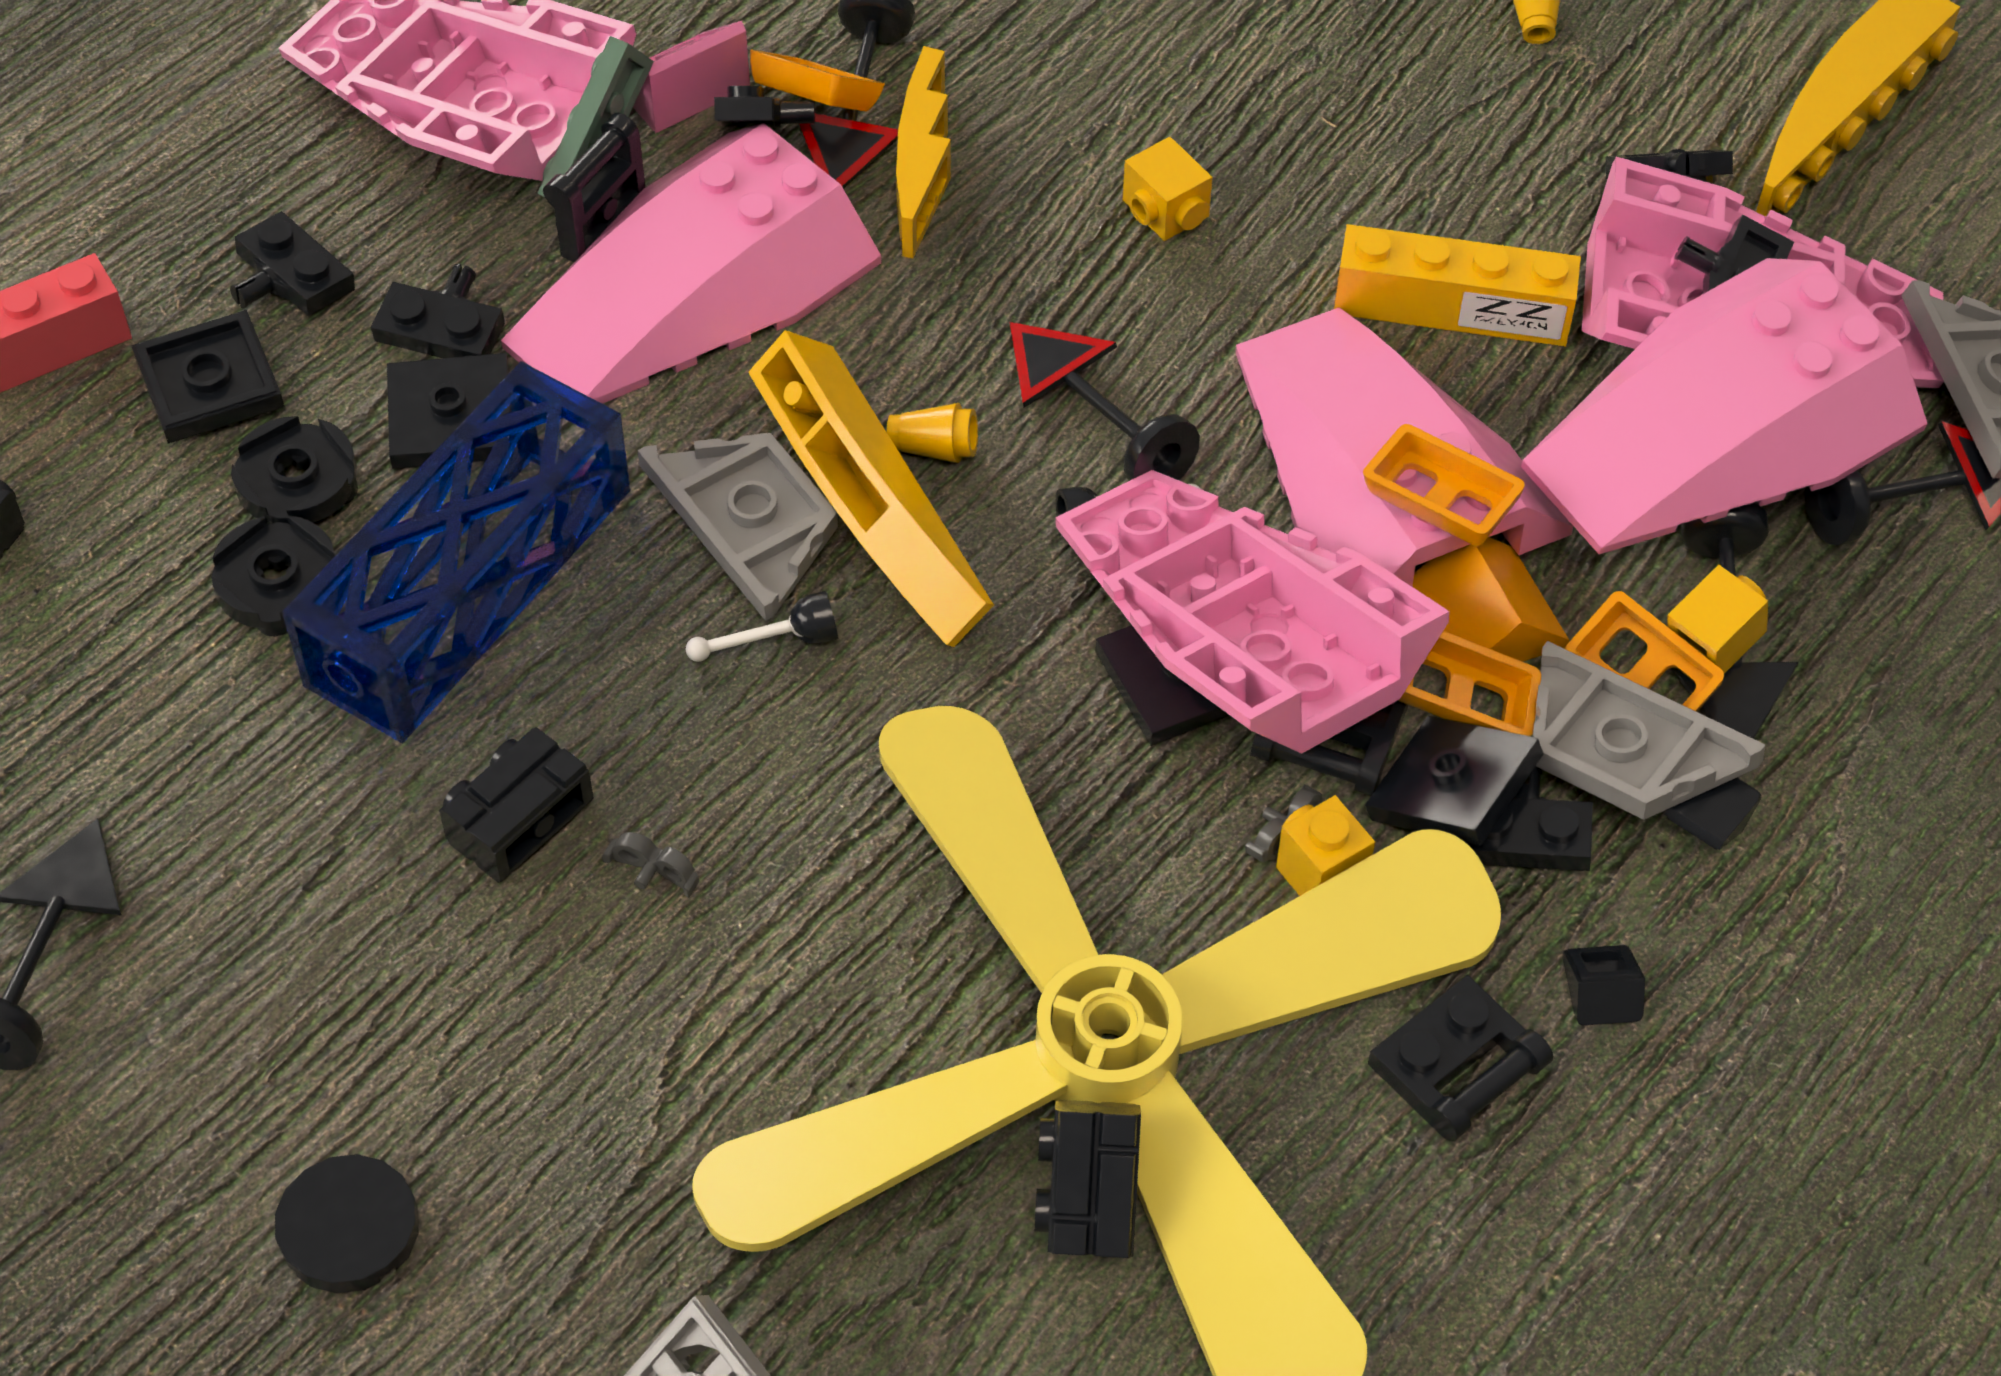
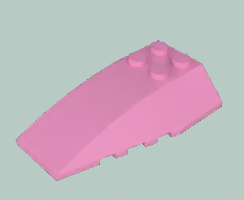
M330 0L279 47V51L287 61L409 145L493 173L543 181L544 169L548 161L556 154L567 130L568 117L572 109L579 104L591 78L592 65L596 57L603 52L610 36L633 46L636 32L632 24L551 0H528L526 6L509 5L508 0H481V2L460 0Z
M761 123L726 134L644 188L501 340L502 348L574 412L580 414L649 385V376L671 367L678 373L697 365V356L723 345H726L729 351L751 342L752 333L771 325L778 331L795 324L881 264V254L841 184L765 123Z
M1620 157L1615 158L1587 244L1582 332L1607 342L1636 349L1674 310L1702 295L1705 273L1680 260L1674 259L1683 239L1688 236L1701 245L1718 252L1724 246L1734 222L1742 215H1745L1794 241L1787 259L1821 261L1903 345L1916 388H1940L1944 381L1901 297L1909 284L1916 279L1873 258L1868 266L1845 255L1844 244L1827 236H1824L1819 243L1790 229L1793 220L1773 210H1770L1765 217L1743 206L1744 196L1728 188ZM1930 286V296L1943 300V292Z
M1766 258L1674 310L1522 460L1521 468L1598 554H1603L1673 533L1679 524L1701 519L1704 523L1727 517L1730 509L1753 502H1758L1761 507L1784 500L1786 493L1807 486H1809L1811 491L1831 486L1924 431L1927 426V420L1903 345L1821 261Z
M1341 308L1333 309L1236 345V356L1254 409L1259 411L1263 423L1262 433L1267 448L1272 450L1278 467L1277 477L1283 495L1287 494L1292 509L1291 519L1294 528L1297 527L1317 535V546L1334 553L1343 546L1362 553L1413 587L1416 565L1470 545V543L1376 497L1367 488L1363 469L1403 424L1413 425L1524 481L1525 487L1520 498L1490 534V536L1502 533L1518 555L1572 535L1573 526L1521 468L1522 460L1508 442L1411 365L1373 331ZM1408 469L1401 474L1395 483L1425 497L1436 481L1417 470ZM1463 496L1458 498L1449 510L1479 525L1491 509L1470 497Z
M1150 470L1056 517V528L1167 670L1249 730L1301 754L1399 700L1449 622V611L1362 553L1344 546L1336 553L1317 546V535L1297 527L1286 534L1264 525V514L1246 507L1231 512L1219 507L1218 496L1154 470Z

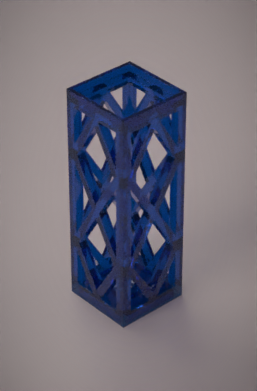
M521 361L283 610V617L303 687L403 744L631 491L621 413ZM511 404L512 412L499 416ZM563 418L586 430L567 452L559 449ZM546 423L543 441L538 438L536 426ZM496 441L468 494L474 448ZM595 453L596 458L588 461ZM531 461L541 466L539 475L509 485ZM452 486L450 502H447L442 505L445 497L447 496ZM580 487L582 489L571 508L572 492ZM421 499L414 515L411 518L399 522L404 517V515ZM555 504L551 541L532 548ZM517 505L483 542L487 515ZM469 528L464 564L457 570L461 537ZM433 535L426 542V544L418 551L423 539L425 537ZM508 548L503 559L496 561ZM395 549L369 600L364 603L371 557ZM441 559L438 583L409 593ZM524 577L506 597L513 582ZM483 596L475 613L473 614L475 599ZM346 601L345 612L339 614ZM457 608L451 651L431 658ZM415 616L389 645L384 643L386 627L388 625ZM421 690V692L412 700L411 694Z

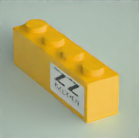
M1347 224L1334 309L1341 308L1352 317L1566 347L1577 300L1581 256Z

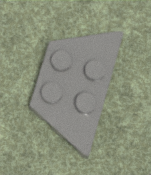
M1914 280L1902 293L1901 297L1992 478H2001V311L1989 307L1984 302L1964 295L1956 304L1930 296L1929 283Z
M771 433L745 435L732 441H724L718 438L694 441L695 451L658 454L657 445L645 446L637 450L639 466L763 619L767 621L774 617L838 528V513Z
M1549 641L1543 646L1540 670L1541 683L1538 685L1533 737L1539 739L1544 755L1536 767L1645 820L1746 774L1762 764L1765 744Z

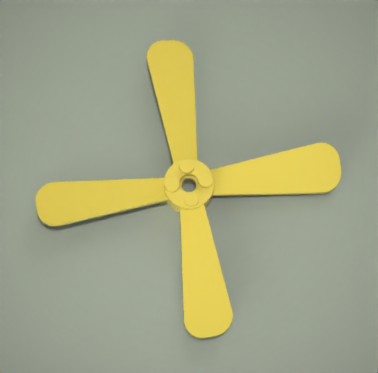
M954 706L929 707L905 712L892 718L883 727L879 737L881 764L1042 993L1037 1008L1036 1040L719 1145L700 1162L694 1173L692 1183L695 1205L710 1233L722 1244L741 1251L758 1252L775 1249L1053 1100L1137 1104L1141 1108L1137 1194L1212 1375L1363 1376L1367 1361V1344L1360 1324L1177 1082L1175 1077L1179 1054L1472 967L1488 955L1496 941L1501 920V908L1496 890L1477 854L1463 840L1445 831L1427 829L1412 832L1167 972L1160 974L1150 965L1131 957L1114 954L1098 955L1002 736L989 721L972 711ZM1103 1034H1114L1119 1036V1038L1104 1039L1101 1036Z

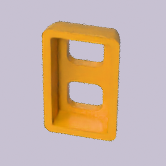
M750 49L751 72L755 83L829 106L867 112L876 103L885 86V83L806 59Z
M1410 424L1401 425L1363 469L1364 481L1373 495L1474 546H1479L1485 542L1518 501L1525 487L1522 479ZM1414 469L1434 479L1436 483L1425 497H1422L1396 484V480L1405 470ZM1463 496L1470 497L1488 506L1491 510L1478 525L1449 510L1458 498Z
M1622 591L1612 593L1565 647L1566 650L1648 689L1657 682L1666 670L1677 668L1696 683L1694 692L1682 704L1696 712L1720 687L1724 679V672L1720 667ZM1629 630L1645 642L1648 648L1647 652L1629 672L1620 674L1601 660V652L1620 631Z
M1443 631L1422 664L1440 670L1445 674L1447 683L1444 698L1413 687V678L1402 697L1398 700L1444 719L1532 736L1536 715L1538 685L1541 683V672L1535 666ZM1474 685L1492 690L1502 696L1504 703L1501 720L1471 709Z

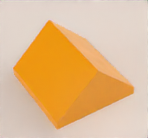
M1488 537L1479 546L1470 544L1431 559L1414 572L1413 588L1449 611V622L1443 630L1445 632L1522 662L1542 656V648L1547 641L1562 648H1565L1569 643V638L1520 557L1510 545Z

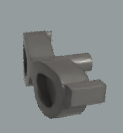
M1304 784L1293 798L1287 816L1270 806L1266 807L1262 817L1270 822L1258 833L1255 843L1249 841L1245 845L1246 853L1261 862L1276 860L1281 829L1286 819L1302 806L1313 805L1315 807L1322 803V793Z
M626 832L621 834L619 838L612 839L602 855L604 863H610L614 859L620 863L642 867L634 881V884L640 889L647 887L656 871L667 880L682 888L687 898H690L699 883L698 874L684 854L668 846L660 849L649 838L638 833Z

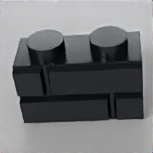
M532 728L520 740L510 739L501 744L493 754L490 766L472 782L469 780L460 781L448 792L443 801V807L439 810L445 838L452 847L467 859L475 861L477 867L497 883L502 882L594 799L590 773L586 765L565 748L561 749L556 741L539 728Z
M1056 1100L1055 1119L1040 1118L1038 1161L1052 1162L1051 1189H1037L1034 1232H1049L1048 1252L1065 1255L1085 1256L1091 1254L1100 1257H1133L1141 1126L1140 1105Z

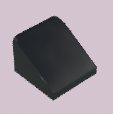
M1735 778L1667 809L1664 815L1667 816V819L1709 846L1720 850L1743 832L1761 800V794L1744 781Z
M1617 945L1563 950L1566 978L1573 1012L1578 1024L1584 1026L1637 1022L1642 1019L1644 1015L1645 977L1629 946Z

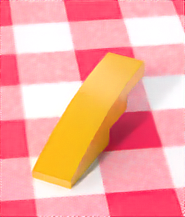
M923 46L908 84L898 128L896 165L897 217L902 256L912 259L951 179V139L946 138L948 135V95L944 94L945 51Z

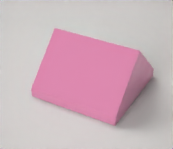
M742 20L702 32L650 57L654 62L633 108L655 133H658L714 106V97H728L727 86H750L747 35Z

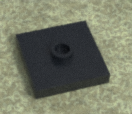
M247 310L131 345L168 444L285 407L280 389Z
M507 353L387 363L389 457L392 469L514 458Z
M1132 625L1096 638L1095 652L1150 746L1230 716L1167 670Z
M1428 715L1365 806L1372 821L1415 831L1427 829L1445 831L1466 843L1481 846L1544 753L1539 739L1535 737Z

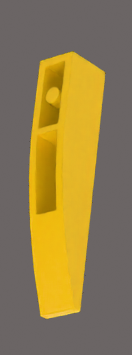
M1878 0L1843 33L1817 65L1790 111L1775 146L1757 206V213L1765 217L1770 210L1777 213L1781 210L1787 213L1798 201L1804 186L1812 179L1816 182L1820 181L1829 171L1835 156L1843 148L1847 151L1852 150L1864 134L1866 126L1874 118L1879 121L1882 120L1889 113L1897 96L1904 89L1911 91L1918 85L1928 65L1934 59L1942 61L1946 58L1958 38V32L1953 30L1960 10L1959 5L1950 0Z
M784 330L750 369L749 375L797 455L863 548L947 646L955 647L994 606L993 602L835 348Z

